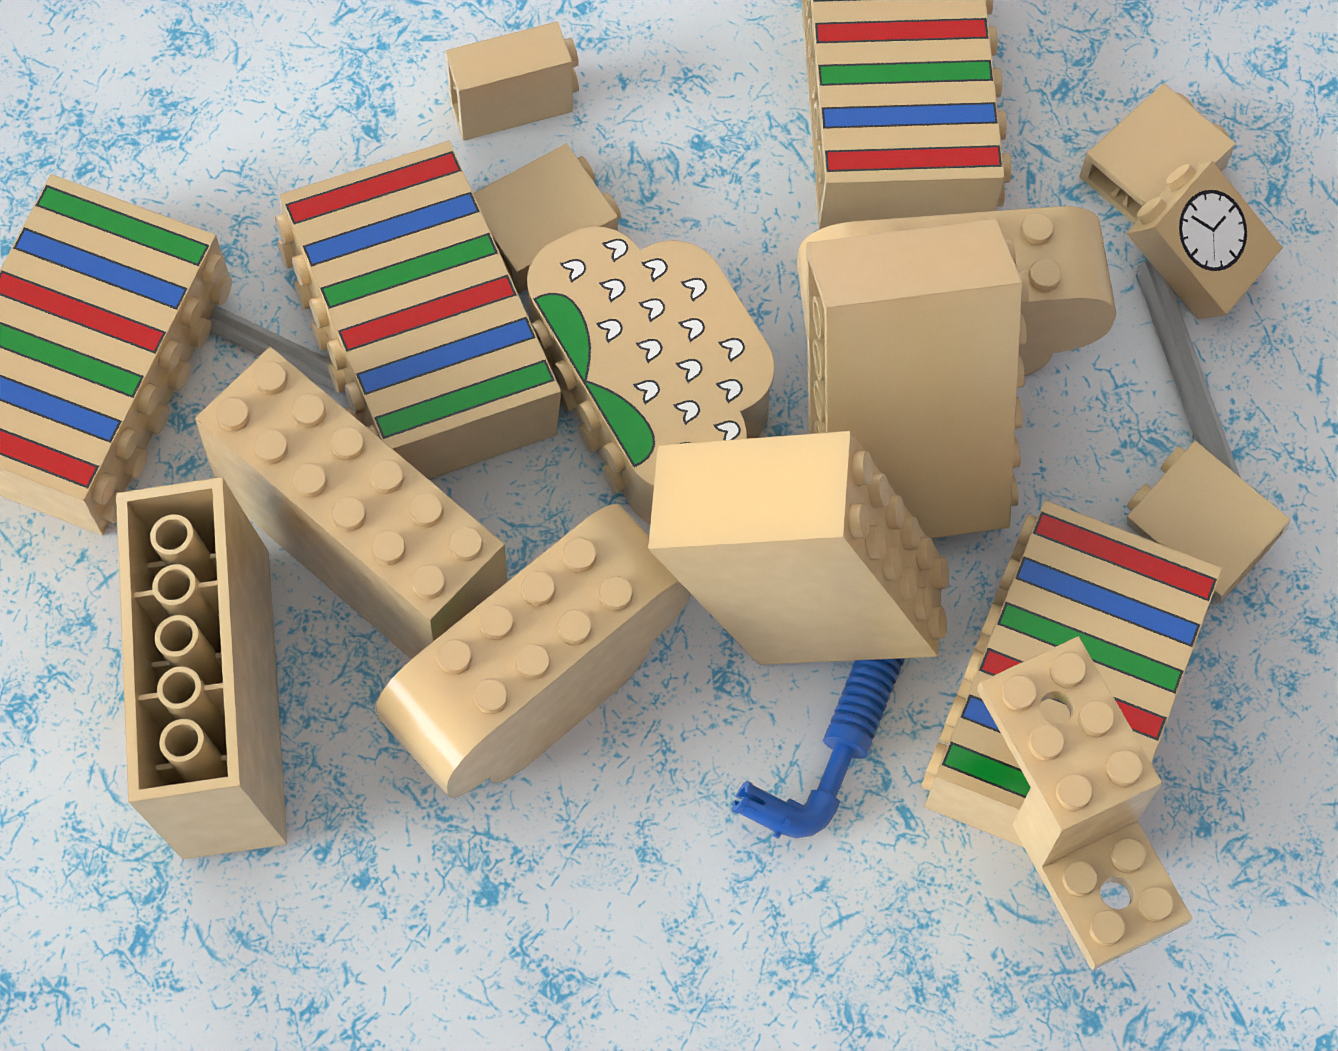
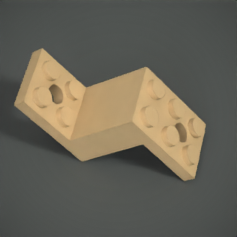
M1079 636L979 682L977 691L1031 787L1012 826L1091 970L1093 971L1189 924L1193 918L1138 822L1161 786L1162 781ZM1047 699L1062 701L1070 711V719L1061 724L1047 721L1040 712V703ZM1109 882L1121 884L1129 893V905L1122 909H1114L1107 906L1101 898V886Z

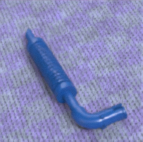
M905 658L854 661L848 675L849 678L845 683L846 687L842 690V696L838 700V705L830 720L831 723L823 738L824 744L833 751L817 790L810 791L804 805L790 798L786 802L754 786L753 783L745 781L735 796L741 799V801H733L732 812L741 814L774 831L773 837L777 839L781 835L792 838L810 837L826 828L839 807L840 801L836 797L852 758L864 759L868 755L872 740L880 724L879 721L883 717V712L887 707L886 703L890 699V694L894 689V684L898 679L897 676L901 671Z

